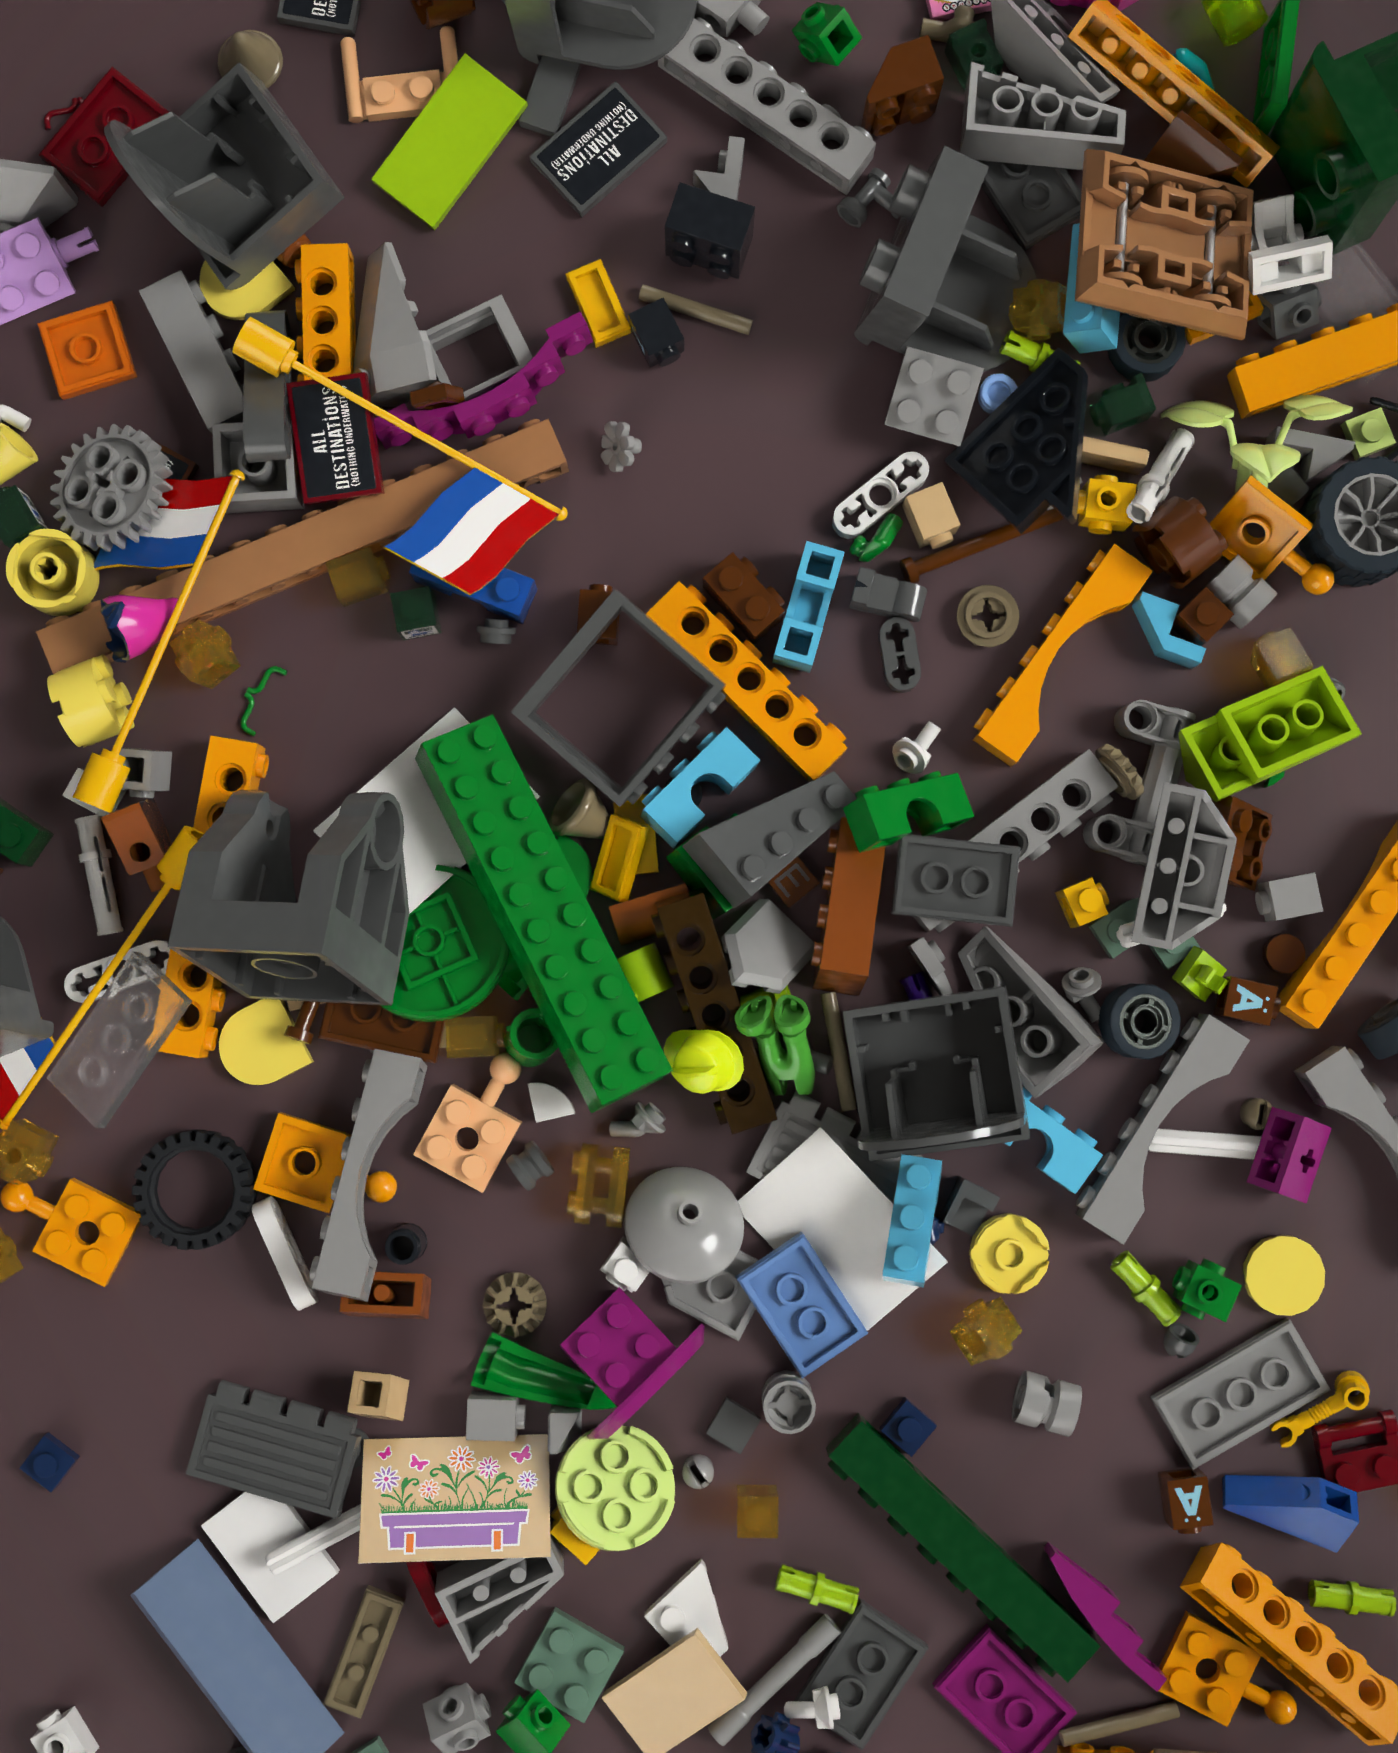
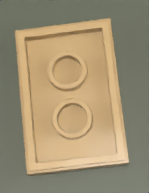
M696 1628L606 1689L602 1699L643 1753H666L746 1699L747 1691L701 1631Z

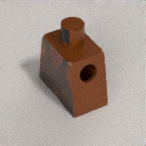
M150 798L101 817L127 873L131 876L142 871L151 892L160 890L165 883L159 878L162 873L157 869V865L172 842L155 799ZM143 843L149 847L150 856L144 853Z

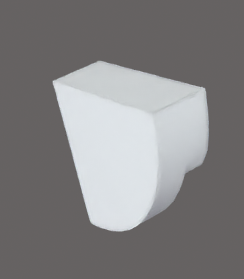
M541 1082L528 1083L536 1123L575 1114L572 1102L558 1088Z

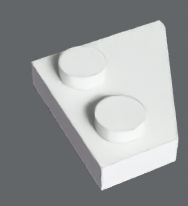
M700 1559L644 1612V1617L670 1646L698 1628L721 1657L728 1650V1642L708 1578L706 1564Z

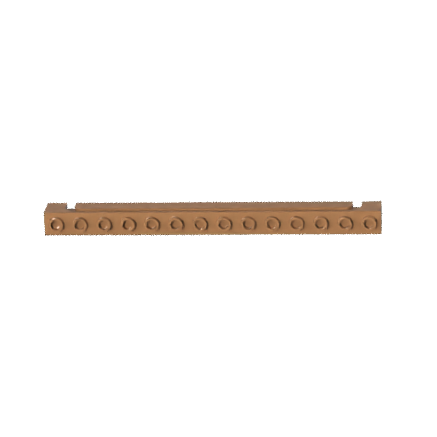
M539 419L527 421L518 427L519 431L505 437L503 434L491 436L482 442L483 446L468 452L467 449L458 450L463 455L524 489L539 481L543 483L569 472L566 458L549 419L541 422ZM448 455L446 457L447 461L432 467L431 464H425L413 469L407 478L397 482L395 479L383 481L385 494L339 500L337 502L338 506L325 512L322 509L310 511L301 517V522L289 527L285 524L274 526L265 532V537L253 542L248 539L238 541L229 546L228 552L216 557L214 555H207L171 637L384 549V546L395 541L411 529L440 494L471 471L472 468ZM192 567L180 572L178 570L166 571L158 575L154 583L144 587L141 585L130 586L120 591L119 594L153 599H167L171 597L179 599ZM101 600L85 605L82 608V613L70 618L67 615L55 617L46 622V628L36 631L53 674L102 654L108 658L110 663L114 661L112 659L113 652L106 646V642L112 641L104 617L101 614Z

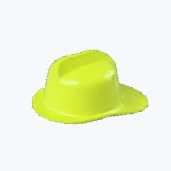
M679 1030L673 1032L666 1039L664 1054L673 1069L671 1074L685 1089L693 1093L705 1094L712 1091L730 1089L740 1081L744 1071L743 1056L739 1047L729 1036L715 1030Z

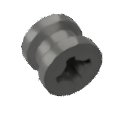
M533 1140L525 1145L522 1153L519 1155L512 1154L506 1159L515 1177L528 1191L536 1186V1181L542 1176L549 1177L555 1172L545 1154Z

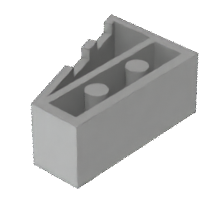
M551 1533V1557L462 1560L437 1572L435 1595L470 1664L480 1655V1651L493 1638L499 1637L508 1629V1624L524 1609L527 1611L564 1576V1554L556 1538Z

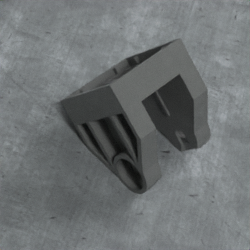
M239 790L233 792L227 800L221 816L189 851L167 947L246 998L392 1006L409 919L403 854L404 822L401 807L396 797L388 792L351 793L345 798L338 817L307 855L298 903H296L289 845L291 825L288 808L271 801L267 791Z

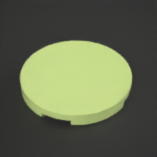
M622 1425L608 1439H589L587 1435L592 1431L590 1430L571 1444L558 1466L555 1480V1495L559 1512L568 1528L586 1544L606 1551L633 1549L656 1536L671 1516L675 1504L673 1465L668 1454L658 1441L639 1428Z

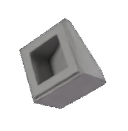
M553 1405L548 1413V1452H550L549 1454H558L567 1451L571 1444L581 1437V1408Z

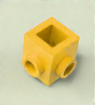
M1096 475L1094 479L1089 478L1082 487V490H1079L1078 526L1088 527V532L1099 535L1111 534L1112 530L1124 532L1133 522L1128 517L1126 509L1136 495L1137 484L1118 482V478L1112 475Z

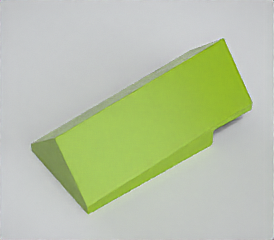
M1323 666L1220 709L1216 715L1181 729L1178 732L1185 781L1195 788L1206 790L1210 798L1216 802L1349 742L1362 734Z

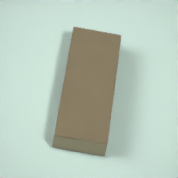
M371 1585L367 1586L323 1705L361 1719L403 1608L405 1598Z

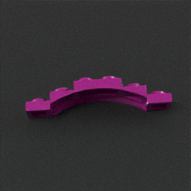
M579 311L545 329L549 339L520 371L506 382L474 399L449 407L409 411L406 404L403 403L388 412L438 441H442L452 434L465 433L468 439L474 436L485 435L502 421L510 417H520L528 412L531 406L537 404L535 396L541 389L552 384L561 374L565 373L561 358L567 355H576L593 342L588 325ZM379 416L374 418L376 435L386 450L392 446L404 445L411 440L413 435Z

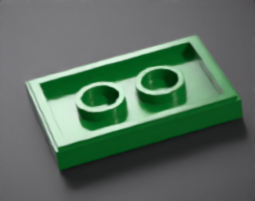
M1279 0L1264 25L1252 123L1266 135H1268L1288 103L1300 0Z

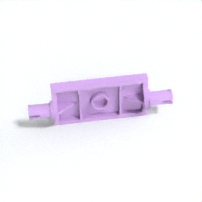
M36 217L0 233V325L76 292L66 270L69 267L68 263L92 252L100 251L96 239L82 245L79 244L92 238L93 233L88 226L56 240L54 237H49L39 217Z

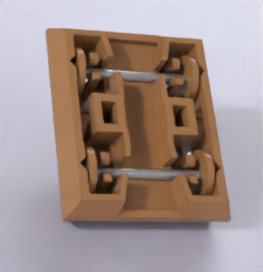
M1086 149L1083 161L1075 301L1237 340L1245 339L1250 286L1248 278V252H1251L1252 242L1251 228L1254 190L1104 150Z

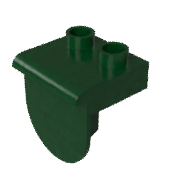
M1398 31L1337 59H1333L1325 42H1320L1314 49L1288 99L1287 106L1269 135V138L1280 146L1274 157L1294 192L1295 223L1302 225L1306 237L1328 235L1333 241L1332 255L1370 239L1398 199Z

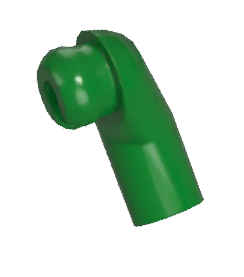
M887 514L870 541L863 536L856 537L849 549L850 553L853 556L859 557L861 562H870L890 547L903 526L902 519L895 514Z

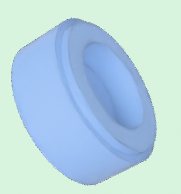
M1000 373L990 375L982 382L979 388L978 402L985 412L991 414L1018 387L1015 381L1008 375Z

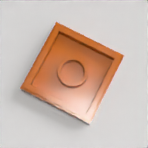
M112 300L37 323L59 396L63 400L137 378L119 314Z

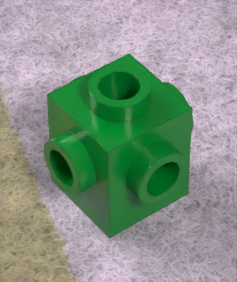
M816 2L803 12L801 20L792 29L800 43L798 48L807 60L813 63L820 62L833 66H838L862 39L846 9L837 4L831 5Z
M1203 1258L1201 1264H1197L1188 1259L1186 1266H1180L1173 1278L1172 1288L1175 1290L1172 1296L1183 1302L1181 1310L1203 1320L1207 1313L1226 1322L1242 1285L1223 1276L1226 1268Z

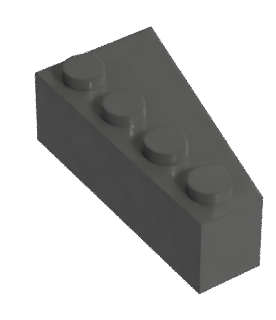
M833 771L698 833L682 847L731 906L735 908L752 897L845 815L843 808L856 800V797L836 772Z

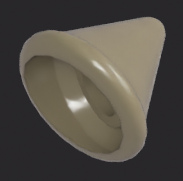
M257 30L238 31L231 35L220 48L218 54L219 73L223 77L240 62L269 88L281 74L283 67L282 51L278 43L264 32Z
M582 778L573 783L562 794L554 806L549 819V826L555 836L568 835L604 839L610 817L596 790V786L587 778Z

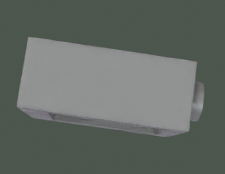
M502 294L426 330L431 344L436 377L438 381L452 385L436 351L496 323L517 366L463 392L465 401L485 394L506 382L533 358Z

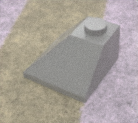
M0 159V233L36 217H39L45 229L77 206V195L54 166Z

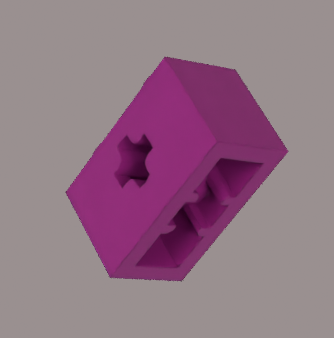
M1272 1106L1246 1182L1307 1203L1332 1128L1305 1116Z

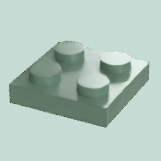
M555 1607L516 1675L514 1683L530 1693L538 1689L553 1706L585 1723L623 1655L625 1646Z

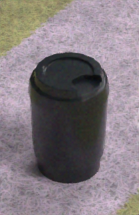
M414 1223L398 1225L385 1242V1251L388 1258L399 1265L414 1262L424 1254L427 1248L425 1232Z

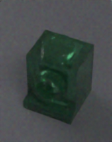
M984 18L949 34L945 54L964 92L971 62L984 65V71L998 76L1004 63L987 30L988 24ZM979 53L981 57H975L974 55Z
M1142 373L1135 375L1127 387L1123 383H1119L1102 391V397L1098 402L1089 406L1092 421L1096 427L1101 426L1104 436L1147 421L1156 410Z

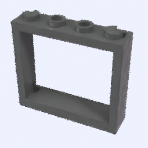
M614 589L513 708L511 713L620 807L627 800L634 804L648 788L643 781L653 770L659 775L674 758L669 751L679 740L686 744L701 727L695 722L705 710L712 714L727 697L721 692L727 684L619 590ZM623 611L709 687L621 787L536 712Z

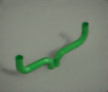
M273 666L268 668L256 688L248 687L244 695L248 699L249 704L241 718L240 725L245 733L253 737L256 731L248 728L246 725L255 704L251 694L261 692L273 672H278L285 676L287 670L281 667Z

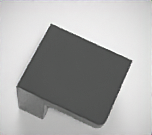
M959 1176L939 1215V1220L973 1236L980 1227L988 1209L993 1212L1000 1197Z

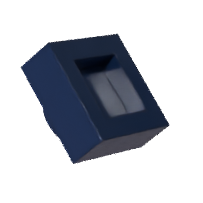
M904 1397L880 1426V1430L912 1457L936 1429L937 1425Z
M48 1432L42 1437L19 1469L49 1492H53L80 1456Z

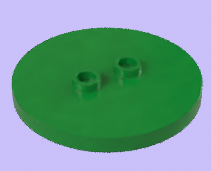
M436 865L435 870L454 875L409 914L392 1006L380 1005L399 1017L419 1022H436L463 1015L478 1006L491 994L505 971L510 949L473 875L455 866L453 868Z

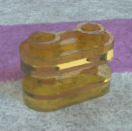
M583 1143L581 1151L574 1150L571 1174L578 1175L577 1191H569L567 1214L574 1215V1223L590 1225L592 1213L606 1214V1227L622 1228L631 1148L615 1146L613 1158L598 1157L599 1145ZM597 1173L611 1174L608 1198L594 1197Z

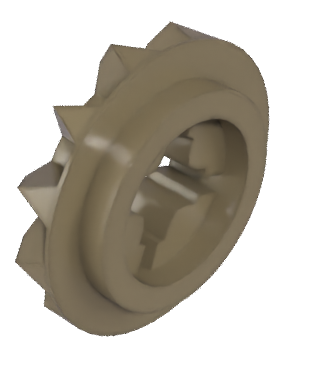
M981 585L971 589L958 604L956 621L961 635L971 641L974 646L992 648L1005 643L1013 636L1019 623V609L1012 595L1003 588L994 585ZM985 601L990 613L1003 615L992 621L989 632L987 627H985L984 621L972 619L983 612Z
M1107 743L1096 749V758L1119 786L1114 790L1117 794L1131 800H1136L1144 793L1142 778L1137 774V768L1130 763L1129 758H1126L1121 753L1120 749L1114 748Z
M510 1272L497 1277L489 1285L484 1295L482 1307L487 1323L498 1334L516 1338L531 1333L540 1325L546 1313L547 1299L542 1286L532 1276L521 1272ZM513 1288H516V1295H518L520 1302L532 1304V1306H526V1308L519 1310L516 1321H513L510 1309L498 1306V1304H503V1302L510 1300Z

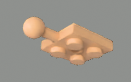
M500 1053L491 1061L490 1074L492 1079L489 1081L481 1098L455 1084L450 1085L413 1154L481 1193L485 1191L522 1123L521 1120L494 1106L505 1084L515 1082L521 1074V1064L508 1053ZM469 1127L476 1131L478 1134V1144L476 1147L466 1149L458 1143L457 1134L461 1128Z

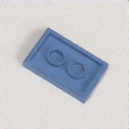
M802 1232L735 1276L802 1379L868 1334L864 1325Z

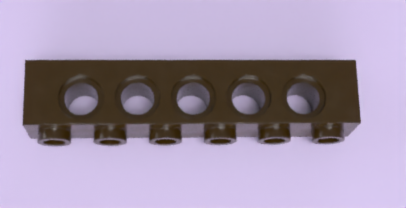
M698 888L655 902L658 913L651 915L658 938L667 937L671 951L663 954L670 975L679 974L683 989L677 990L676 993L683 1014L691 1011L696 1025L688 1029L720 1031L735 1042L743 1056L744 1071L741 1079L748 1082L747 1088L744 1092L737 1095L731 1094L727 1090L718 1091L720 1100L713 1102L720 1125L728 1123L733 1135L778 1120L752 1039L741 1034L736 1028L734 1017L741 1006L735 988L731 985L729 969L702 889ZM688 927L696 929L699 932V937L693 945L682 946L676 941L677 935L682 929ZM706 966L711 970L710 978L706 982L697 984L689 979V974L693 968ZM712 1003L721 1005L723 1013L717 1020L708 1021L702 1017V1011L707 1005Z

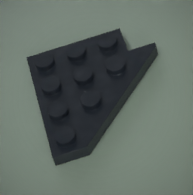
M1059 347L961 443V446H958L944 460L961 479L1021 534L1050 506L1072 525L1077 521L1088 375L1082 366Z

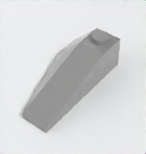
M384 242L367 260L353 364V373H367L371 403L378 407H397L403 403L406 404L411 400L409 392L419 390L437 380L430 340L426 330H418L414 317H416L418 309L414 301H407L404 293L406 278L392 242Z
M984 926L958 952L974 990L1006 985L1023 1086L1034 1098L1039 1097L1076 1070L1105 1043L1103 1038L1084 1017L988 926Z

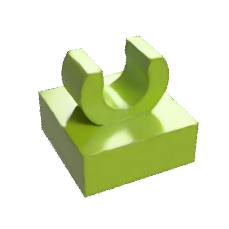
M1196 946L1192 947L1172 976L1174 981L1203 1002H1206L1212 992L1220 994L1229 982L1223 978L1227 969L1206 951Z

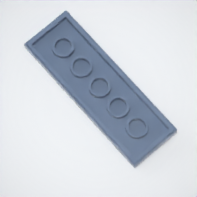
M199 1539L193 1541L130 1594L248 1753H324L345 1733Z

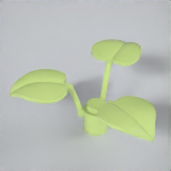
M1300 395L1285 400L1283 407L1290 412L1285 418L1275 444L1265 445L1254 443L1237 444L1233 421L1229 419L1234 417V410L1217 402L1199 400L1180 403L1161 413L1160 419L1168 417L1175 422L1198 428L1223 426L1227 431L1230 455L1233 459L1232 469L1237 470L1236 493L1250 475L1268 488V483L1272 482L1282 471L1300 461L1301 453L1299 451L1282 445L1295 419L1299 417L1308 420L1332 419L1351 413L1353 407L1318 395Z

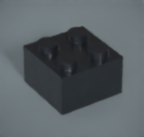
M679 182L665 224L666 256H669L674 263L680 266L692 267V265L706 268L708 273L717 278L728 279L733 277L739 279L753 238L755 206Z

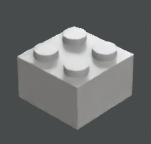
M907 346L884 425L961 446L984 368Z
M292 420L291 458L249 463L246 458L243 442V422L212 424L215 478L230 476L229 473L234 469L241 470L245 476L244 481H239L226 514L304 509Z

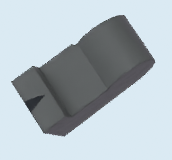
M860 567L849 608L890 618L902 617L910 622H918L921 619L928 590L921 585L898 581L896 578L877 574L875 570Z

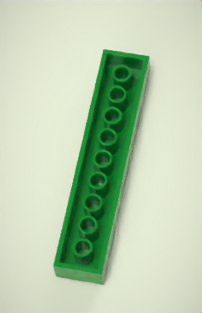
M492 714L421 743L415 760L590 1112H596L661 1080L671 1073L673 1069L494 715Z

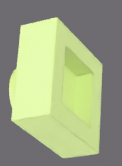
M1382 407L1346 420L1341 424L1346 440L1355 441L1354 449L1351 451L1355 461L1358 458L1387 449L1396 443Z

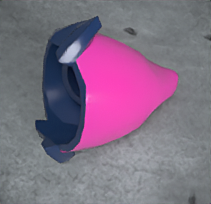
M120 594L102 599L101 614L104 617L112 641L106 642V646L113 652L112 659L115 662L125 663L127 660L137 657L152 648L161 639L178 599L174 597L153 599Z

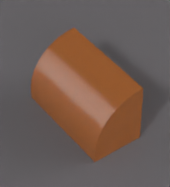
M684 883L609 906L621 946L657 936L651 915L658 913L655 902L688 892L686 884Z

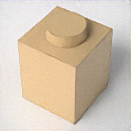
M943 482L906 496L902 507L919 548L930 544L932 549H936L954 540L952 535L958 531L960 522Z
M354 1371L347 1413L368 1418L403 1421L410 1380L391 1374Z

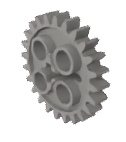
M112 424L109 433L103 428L97 427L95 439L85 433L83 435L85 445L82 447L73 443L71 445L74 452L73 457H61V460L67 465L65 470L54 471V474L61 478L60 483L50 486V489L59 495L50 501V505L59 510L53 517L62 523L60 529L79 544L86 545L94 551L100 547L107 552H111L113 544L123 550L126 547V538H130L136 543L139 542L138 531L140 529L151 533L152 529L149 520L151 518L161 520L162 516L156 511L158 506L169 505V502L162 497V493L173 490V486L164 481L173 472L165 466L169 458L160 451L162 447L140 429L136 431L131 426L126 425L122 430L116 424Z

